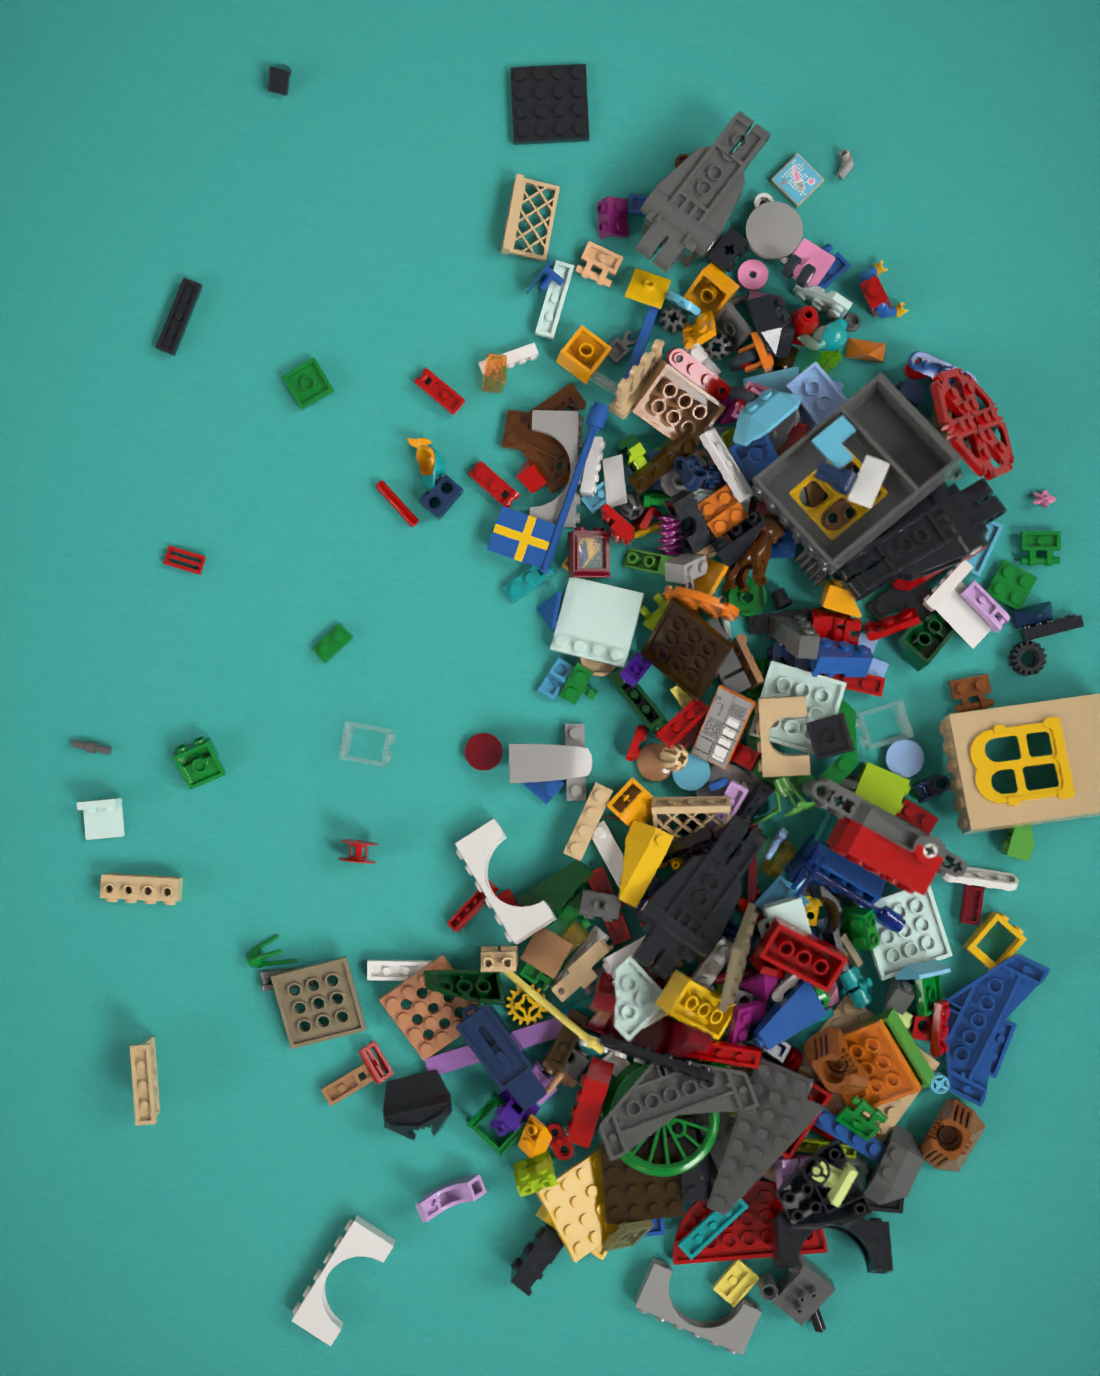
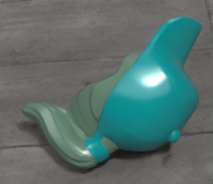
M838 318L836 321L818 328L812 337L803 334L798 336L797 339L807 348L814 351L819 349L828 352L836 351L847 342L846 329L848 324L846 320Z

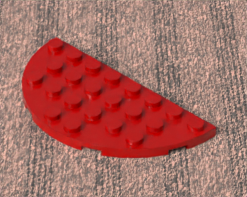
M759 1179L742 1197L749 1207L691 1260L678 1246V1242L712 1211V1209L707 1208L709 1198L704 1201H695L686 1211L676 1231L673 1244V1265L773 1257L771 1219L778 1215L777 1213L785 1212L775 1191L777 1189L776 1183ZM823 1229L813 1231L806 1238L801 1248V1255L828 1252Z

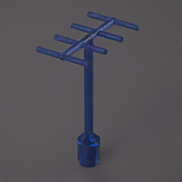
M810 834L784 870L788 874L799 859V863L787 878L791 882L802 867V872L791 886L792 890L796 889L806 875L805 881L794 897L798 899L815 876L864 908L873 909L876 922L892 932H900L906 922L902 915L888 906L880 908L821 872L819 869L826 860L824 857L820 858L815 867L812 866L822 852L820 849H817L808 863L806 862L818 845L814 841L803 856L802 853L814 838V835Z

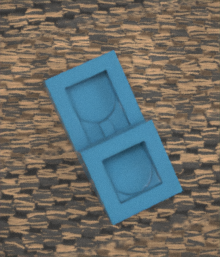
M558 657L537 692L553 702L574 667Z

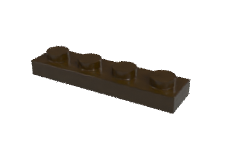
M685 431L627 479L637 495H641L674 467V460L677 456L685 458L697 448L690 433Z

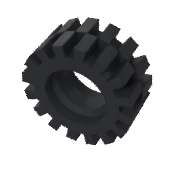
M1035 641L1020 642L1012 647L1013 650L1009 652L1011 656H1008V660H1011L1009 665L1019 675L1029 676L1038 674L1040 670L1044 669L1043 665L1047 663V660H1045L1047 654L1043 652L1045 649L1041 648V645L1035 643ZM1025 651H1030L1034 655V662L1030 666L1024 665L1021 661V655Z

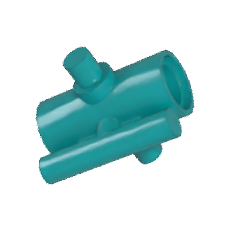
M848 965L850 970L840 972L838 976L843 985L842 988L838 989V995L849 996L856 1009H861L873 1001L872 997L874 994L869 986H872V980L870 978L864 979L858 967Z

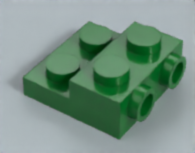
M198 737L193 741L194 744L189 746L182 744L174 752L173 758L190 790L226 775V771L218 758V752L210 737Z
M840 905L843 912V923L840 932L847 935L850 942L854 944V949L872 951L879 945V936L877 934L873 909Z

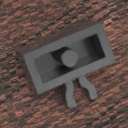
M582 889L579 914H583L582 917L587 919H594V916L602 917V921L613 922V919L618 920L621 900L618 899L619 894Z

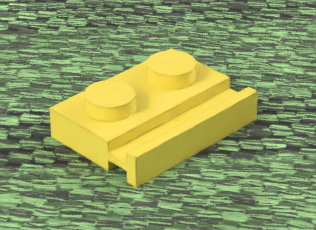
M735 1260L712 1287L713 1290L735 1308L760 1278L743 1261Z

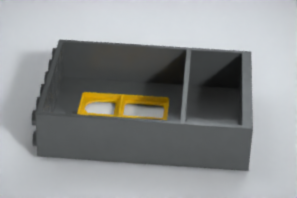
M880 373L753 478V494L758 501L761 502L763 500L767 505L766 509L772 516L776 515L780 519L779 523L782 524L785 530L789 529L792 532V538L797 544L801 543L806 548L804 549L806 554L811 559L814 557L819 562L817 564L824 573L828 572L831 576L958 471L962 457L900 391ZM842 415L856 429L850 437L842 442V445L853 455L852 461L859 470L867 455L890 463L879 489L881 495L874 501L872 508L849 501V495L837 492L829 484L814 477L822 461L831 463L811 442ZM811 481H815L827 493L828 498L816 507H806L800 501V492ZM844 498L856 510L857 515L842 528L836 531L827 530L821 524L823 512L837 500Z

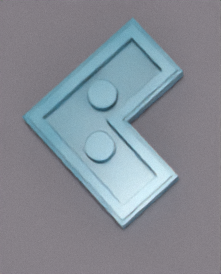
M842 415L816 436L811 443L831 465L841 469L853 459V455L842 445V442L850 437L856 429Z

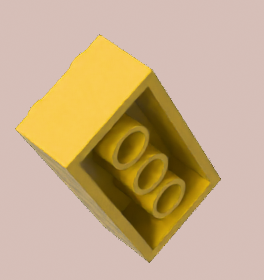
M675 970L655 1003L670 1016L688 1025L697 1026L702 1030L713 1033V1038L717 1040L720 1039L731 1021L733 1008L736 1006L735 1003H733V1006L729 1005L726 1013L719 1011L722 994L678 970Z

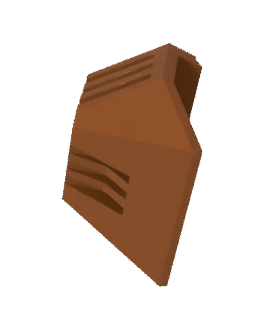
M834 1026L826 1028L812 1035L805 1042L803 1048L827 1090L852 1095L868 1088L870 1074L851 1054L840 1028Z
M957 1099L946 1100L943 1102L933 1125L917 1146L923 1160L936 1169L959 1172L986 1126L970 1107Z

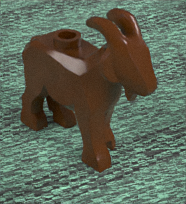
M769 514L763 515L766 523L762 527L761 534L755 538L745 556L729 567L723 588L724 591L736 589V584L739 587L738 591L740 593L749 591L747 577L752 569L751 579H755V585L762 586L767 584L765 572L771 556L772 542L776 543L777 539L784 534L783 526L777 518H773Z

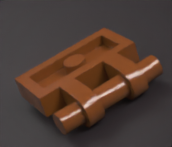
M988 674L949 681L952 700L960 699L961 702L960 705L954 706L956 713L969 712L975 709L984 710L994 706L993 698L985 699L984 695L992 693ZM977 696L978 701L969 703L967 697Z

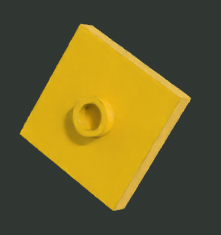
M635 268L625 297L661 309L671 280Z

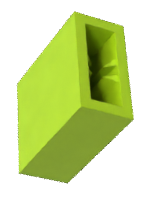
M864 762L858 774V786L856 790L852 789L851 792L896 816L903 807L902 799L904 795L907 796L911 785H909L910 780L869 762Z

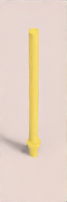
M502 972L587 1043L588 1048H593L600 1055L603 1053L605 1048L597 1042L595 1037L592 1038L519 976L514 972Z

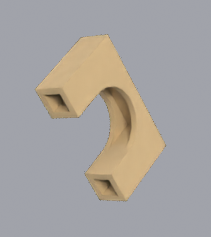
M806 695L758 698V702L755 703V714H759L760 722H756V733H760L761 741H757L758 753H762V760L758 761L759 772H763V777L810 775L809 753L784 754L777 751L769 740L770 728L777 720L786 717L807 716Z

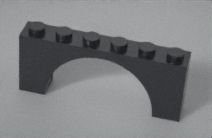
M785 1212L777 1213L778 1215L771 1219L774 1268L794 1269L798 1267L801 1248L806 1238L815 1230L833 1229L845 1234L857 1245L864 1257L867 1273L887 1274L893 1271L889 1222L882 1221L881 1218H871L870 1221L860 1218L851 1222L792 1228Z

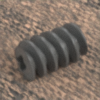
M803 548L795 555L794 563L801 562L798 568H806L803 575L811 574L808 581L815 580L813 587L819 586L830 575H828V572L824 573L818 567V561L814 557L811 559L804 551L806 548Z

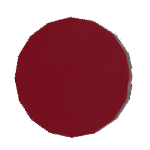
M476 734L466 744V760L470 766L477 770H491L502 759V744L492 734Z

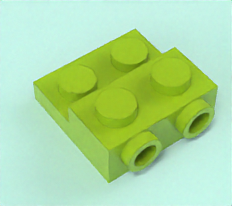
M549 1151L513 1163L515 1184L520 1197L535 1193L543 1188L558 1185Z

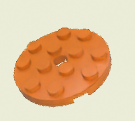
M667 585L663 593L664 598L668 602L671 598L677 597L696 614L703 612L711 619L721 617L733 622L734 619L738 618L740 612L737 607L730 603L719 602V598L684 587L676 586L673 590L672 586Z

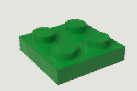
M315 357L282 376L301 410L335 392Z
M1001 560L985 591L993 599L1013 610L1020 609L1037 577L1006 560Z
M940 975L915 979L914 989L917 997L916 1009L918 1010V1017H926L933 1014L934 1003L942 999Z

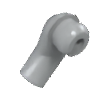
M843 149L840 152L842 167L836 173V176L841 180L847 176L854 166L852 154L848 149Z

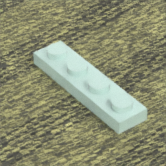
M556 260L553 271L565 281L561 286L554 281L549 284L535 335L554 340L574 265Z

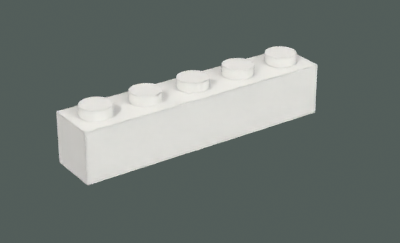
M534 342L478 363L482 375L488 377L494 372H502L505 368H513L516 364H524L527 360H535L539 353Z
M595 436L590 449L580 488L582 496L593 497L597 491L598 471L601 470L600 461L603 459L602 451L605 449L603 437Z
M964 560L956 564V567L947 573L948 576L941 579L940 585L938 587L935 586L931 590V595L928 594L923 599L924 602L922 604L930 612L934 611L974 568L970 563Z

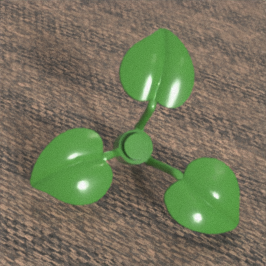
M782 776L773 781L777 789L774 792L777 799V807L767 815L753 818L750 823L763 822L781 811L780 795H782V798L789 796L795 809L784 813V816H790L800 812L802 809L807 810L817 806L814 805V801L807 803L794 788V785L791 784L788 776ZM793 792L801 800L798 805L792 796Z

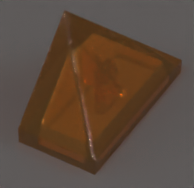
M487 353L482 391L501 393L507 379V356Z

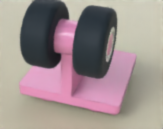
M803 239L784 265L782 275L788 279L794 278L796 284L802 288L812 285L818 286L834 263L835 257L807 239Z

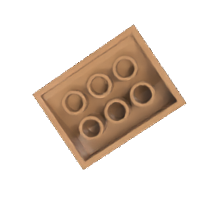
M661 359L650 374L632 412L672 441L687 431L692 436L696 446H698L701 442L699 436L711 429L726 407Z

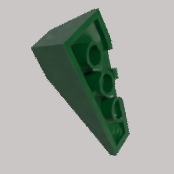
M938 612L920 620L921 623L907 628L898 639L904 660L917 672L930 664L955 633V630Z
M481 969L423 970L426 990L484 1005L505 1004L500 972H481Z

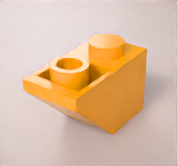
M532 1114L528 1118L517 1146L529 1158H532L547 1151L552 1136L547 1128Z

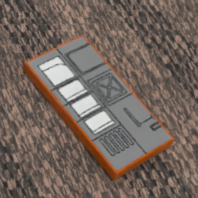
M720 685L691 753L726 770L756 702Z

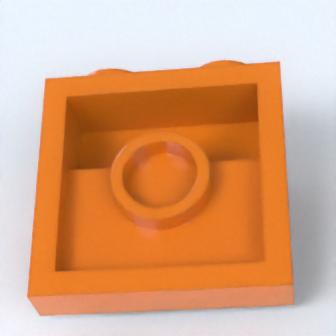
M727 483L697 503L699 510L704 515L706 524L716 538L749 516L737 498L734 497Z

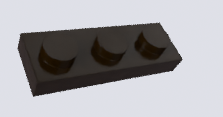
M573 1007L567 1016L582 1030L589 1019V1015ZM563 1024L545 1061L563 1070L579 1037Z

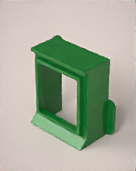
M493 1091L491 1099L474 1117L469 1116L466 1122L468 1127L472 1128L502 1156L521 1136L527 1122L521 1119V1126L515 1132L513 1131L501 1144L490 1135L480 1123L496 1106L499 1107L501 1104H506Z

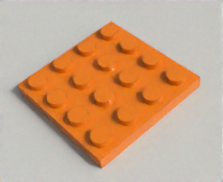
M882 1019L843 1034L855 1060L870 1074L868 1088L852 1095L840 1093L846 1104L848 1103L855 1107L856 1105L850 1102L852 1096L855 1095L858 1098L865 1099L867 1104L875 1108L921 1090V1085Z

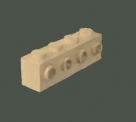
M105 873L101 875L100 898H106V902H118V899H125L126 903H137V900H144L145 904H156V901H164V905H175L176 902L182 900L183 877Z

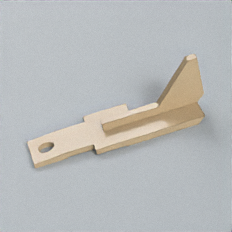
M601 938L567 968L569 973L551 988L561 1002L565 1001L580 986L585 989L598 977L592 967L611 952L615 946L613 944L608 946ZM560 988L565 990L563 995L558 992Z

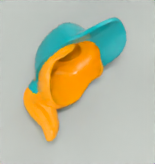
M407 438V442L412 447L417 448L416 459L420 466V473L423 475L422 481L424 486L433 488L435 478L443 475L445 472L443 455L434 449L429 439Z

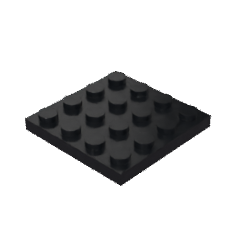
M586 64L510 67L514 145L589 141Z

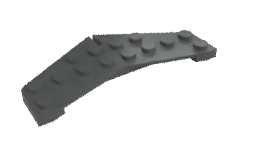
M693 1063V1066L699 1068L706 1066L711 1068L713 1073H716L713 1083L709 1084L663 1068L665 1076H662L659 1066L651 1064L600 1124V1134L610 1161L622 1157L677 1115L747 1111L759 1107L748 1075L743 1071Z

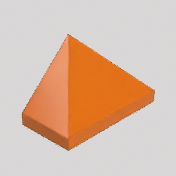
M848 338L845 358L883 363L886 343Z

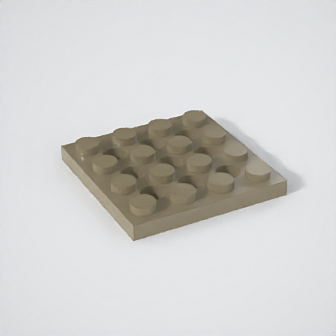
M748 903L732 948L719 1011L725 1013L729 1005L733 1006L739 982L742 980L743 972L747 965V956L751 947L750 942L755 930L753 928L758 917V913L755 912L756 904Z
M347 956L271 975L291 1049L366 1031L367 1027ZM330 975H334L338 978V982L331 984L327 978ZM309 981H318L319 987L316 989L311 988ZM298 985L300 992L292 993L290 986ZM339 993L343 996V1000L336 1002L332 996ZM321 998L324 1001V1005L318 1007L314 1004V1000ZM302 1003L306 1009L304 1011H297L295 1004ZM342 1011L346 1012L348 1018L341 1020L337 1014ZM325 1016L329 1019V1023L323 1025L319 1022V1018ZM307 1021L311 1027L309 1029H302L300 1023Z

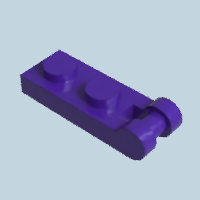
M639 652L631 658L619 674L623 681L630 684L633 688L652 665L649 661L646 662L641 658L642 655Z

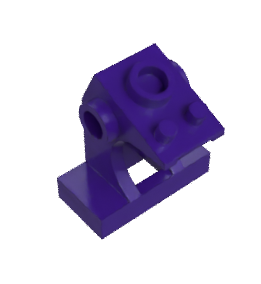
M505 1089L498 1096L506 1104H501L495 1110L496 1116L488 1123L491 1129L497 1131V1135L504 1136L512 1130L515 1132L522 1124L520 1120L524 1119L527 1122L529 1116L532 1114L536 1115L540 1107L534 1104L526 1111H523L510 1091Z

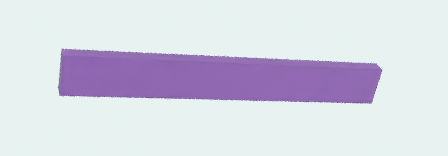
M553 1017L511 1031L522 1047L526 1048L557 1038L563 1023ZM468 1044L425 1059L428 1072L437 1070L439 1074L480 1062Z

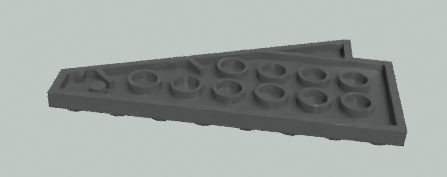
M760 1057L758 1069L754 1068L750 1078L759 1107L752 1110L739 1111L707 1208L722 1215H727L823 1111L824 1105L808 1099L814 1079Z

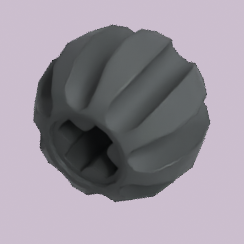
M674 305L668 306L669 311L664 308L660 313L662 317L659 318V325H664L662 330L665 333L670 330L672 332L671 335L677 334V329L679 331L684 329L685 324L683 323L687 322V316L682 315L684 310L680 307L676 310ZM671 318H675L674 323L670 322Z
M716 332L713 340L709 339L706 341L709 346L703 348L705 352L710 351L708 358L713 360L714 355L717 356V361L723 360L722 353L727 357L731 353L727 346H732L731 341H725L726 334L722 333L720 338L718 332ZM715 343H721L720 350L714 349Z
M633 491L626 492L627 503L617 506L618 513L624 519L636 520L643 515L645 507H643V497Z

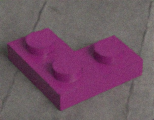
M756 1000L734 1006L727 1041L735 1044L746 1041L750 1023L761 1021L765 1017L767 1003L763 1000Z

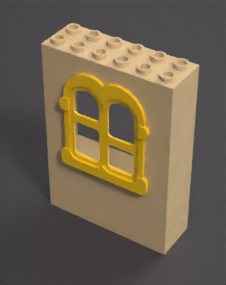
M1100 693L949 714L940 721L939 732L944 737L943 752L947 754L948 758L946 768L947 772L951 774L952 779L950 780V789L955 795L953 805L955 811H958L959 816L957 826L961 830L962 835L1100 816ZM1047 732L1050 738L1052 754L1031 757L1029 755L1026 735ZM1008 736L1017 737L1021 753L1020 759L994 762L986 756L985 745L989 740ZM1049 763L1055 765L1059 782L1057 787L1032 791L1026 789L1023 775L1024 767ZM1012 769L1015 773L1017 792L1010 794L996 792L991 785L993 774L999 770Z

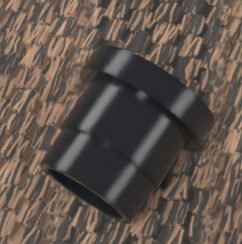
M784 588L777 589L771 593L776 611L782 610L793 603Z

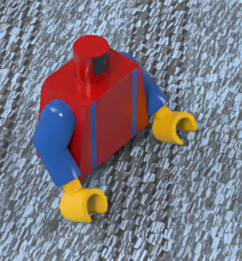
M881 260L861 272L859 278L862 283L858 286L874 317L887 318L895 315L901 317L908 312V310L902 307L905 303L901 302L897 306L891 307L889 298L877 276L887 271V268L884 269L882 266L884 261Z

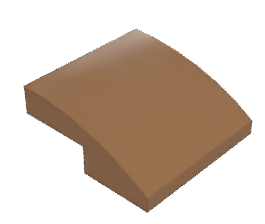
M544 927L533 934L521 959L554 979L573 943Z

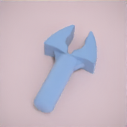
M784 827L779 829L772 838V843L764 854L765 859L770 860L780 843L785 840L789 831Z

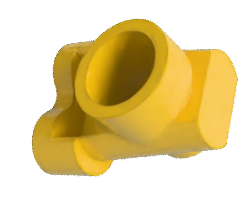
M805 896L810 901L804 908L806 915L808 912L814 914L812 920L808 919L809 926H817L819 908L823 903L816 898H811V896Z

